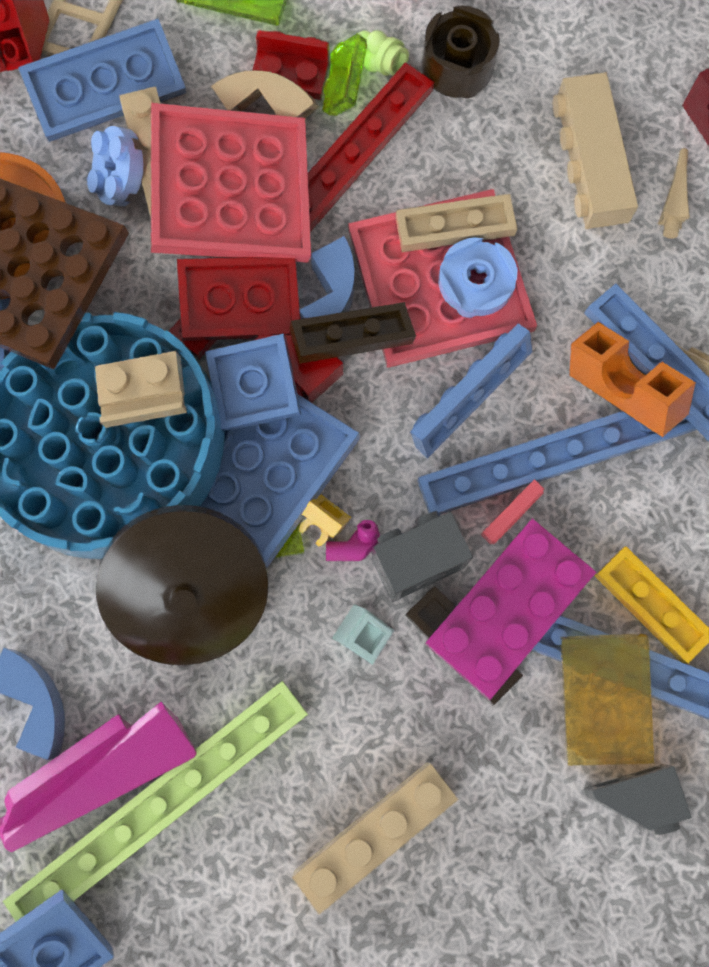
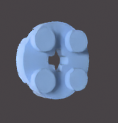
M110 126L104 131H95L91 139V148L94 154L92 170L87 177V186L89 192L97 193L101 202L106 205L127 206L130 203L126 201L128 195L137 194L141 185L143 154L142 150L135 149L132 138H138L134 131L128 128Z
M476 237L461 240L447 251L440 265L438 280L440 292L445 301L465 318L493 314L502 309L513 295L517 280V265L511 253L504 246L496 242L493 245L489 242H482L483 238ZM475 269L478 274L485 272L487 277L483 281L484 284L472 283L469 280L471 277L470 271Z

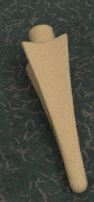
M682 148L679 152L672 184L658 221L659 225L664 226L663 236L669 239L678 237L679 229L682 230V223L690 218L687 193L688 150L686 148Z

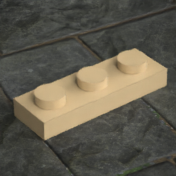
M510 194L396 210L395 215L402 252L454 245L461 240L473 237L483 238V240L515 236L517 231Z

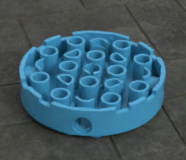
M114 312L113 315L93 316L91 313H85L54 370L13 352H10L3 359L1 364L4 367L0 371V517L9 526L54 551L79 558L101 559L105 549L117 532L140 515L166 506H201L212 488L220 468L225 433L221 430L218 404L210 379L192 353L172 333L148 323L144 318L131 314ZM176 351L181 357L185 392L183 397L187 413L108 428L104 427L100 423L101 407L98 405L95 366Z

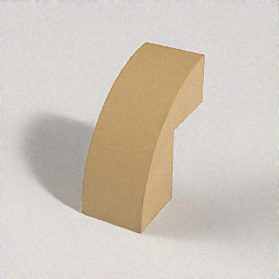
M257 70L238 72L226 76L211 86L226 109L230 111L242 112L262 95L275 114L280 116L306 119L320 108L317 102L294 82L271 72Z

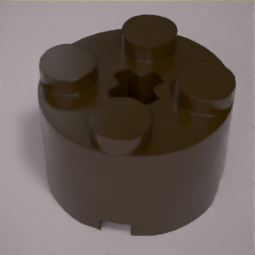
M461 5L453 7V11L443 15L441 11L430 20L425 32L422 71L423 75L434 82L433 89L440 94L453 98H472L490 82L494 71L500 37L499 33H496L492 26V19L485 12L471 6Z

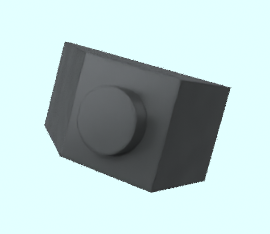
M661 764L584 788L588 798L640 827L654 830L656 835L677 831L681 828L679 822L692 818L675 766Z

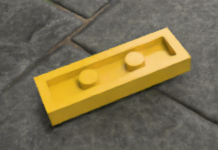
M627 546L621 548L594 575L680 662L689 664L709 643V627Z

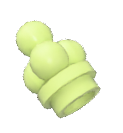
M363 30L355 36L354 46L359 53L364 54L363 65L369 72H379L384 76H393L405 62L408 63L409 51L404 47L401 40L395 37H387L384 32L379 30L373 32Z

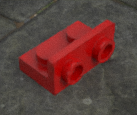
M258 30L256 34L257 53L252 71H266L283 76L306 91L313 99L322 100L330 64L329 43L315 37L304 38L287 35L280 31Z

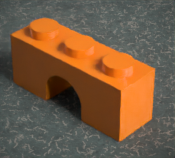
M597 322L571 343L569 375L663 438L689 415L696 382L664 362L659 363L648 374H643L630 360L628 354L629 341Z

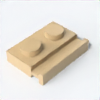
M176 351L95 366L98 405L101 407L100 423L104 427L108 428L187 413L183 397L185 392L181 357Z

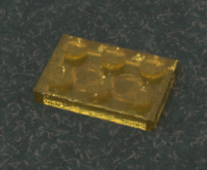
M646 634L560 637L565 745L568 766L654 764L649 637Z

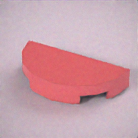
M534 479L481 533V536L490 545H494L542 496L544 488Z

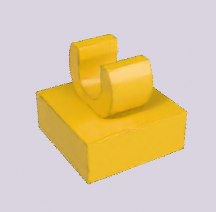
M320 494L317 499L309 501L302 513L306 519L300 524L299 532L303 534L311 525L319 527L321 536L315 544L320 547L330 537L334 538L352 517Z

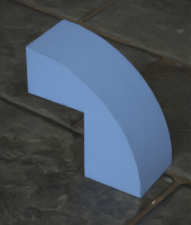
M343 236L311 253L312 270L328 295L300 309L301 319L350 311L354 296L355 271L351 249L346 238Z
M3 648L0 655V694L33 706L16 748L46 760L54 759L60 754L65 732V714L58 689L49 674L35 660L17 650Z

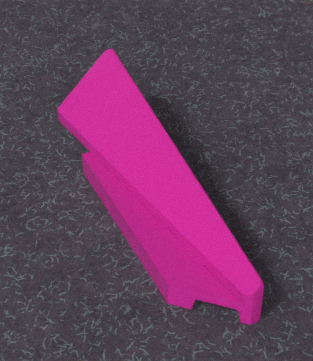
M162 702L153 707L133 725L129 724L118 714L9 789L4 799L7 812L5 816L0 818V837L4 848L9 852H14L193 759L197 754L196 749L178 717Z

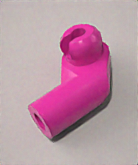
M363 520L357 525L358 529L348 541H327L326 561L364 560L373 550V547L378 544L377 538L380 537L378 525L372 520Z

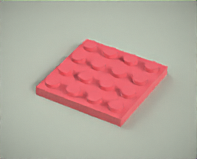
M151 103V253L226 258H296V262L308 263L311 257L305 118Z
M490 189L423 206L490 197L496 195L494 189ZM396 212L348 223V232L370 308L405 302L416 334L413 344L382 349L387 368L494 342L502 334L509 333L518 323L528 329L530 333L535 332L537 323L509 237L483 240L482 242H489L493 245L496 242L504 246L513 256L518 270L513 295L502 309L493 314L465 318L445 301L438 284L440 265L447 251L453 245L402 252L395 218ZM475 269L471 270L469 280L472 283L484 284L483 281L487 277L486 273L478 274Z

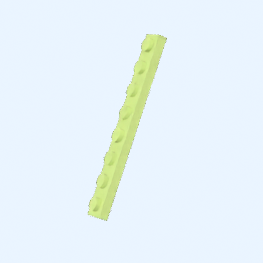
M281 681L196 748L197 754L193 759L163 774L2 902L15 921L21 919L62 889L74 902L304 719L308 713L286 684Z

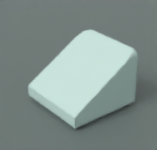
M354 604L332 639L373 665L393 634L394 629L368 610Z

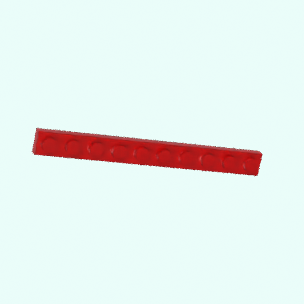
M406 62L308 172L310 232L433 92L434 82ZM180 318L169 330L199 360L204 356L205 351H208L217 341H182Z

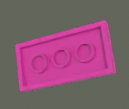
M532 518L425 642V645L484 697L491 700L595 575L596 571Z

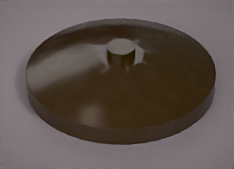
M192 505L158 508L144 513L126 524L117 532L105 549L96 580L98 609L111 634L124 647L136 655L167 665L200 664L229 653L245 641L254 631L264 613L268 598L266 565L261 550L253 537L232 518L209 508Z

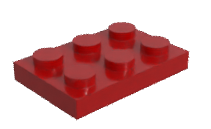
M296 258L177 259L182 341L257 338L259 335H291L289 330L291 321L300 319Z

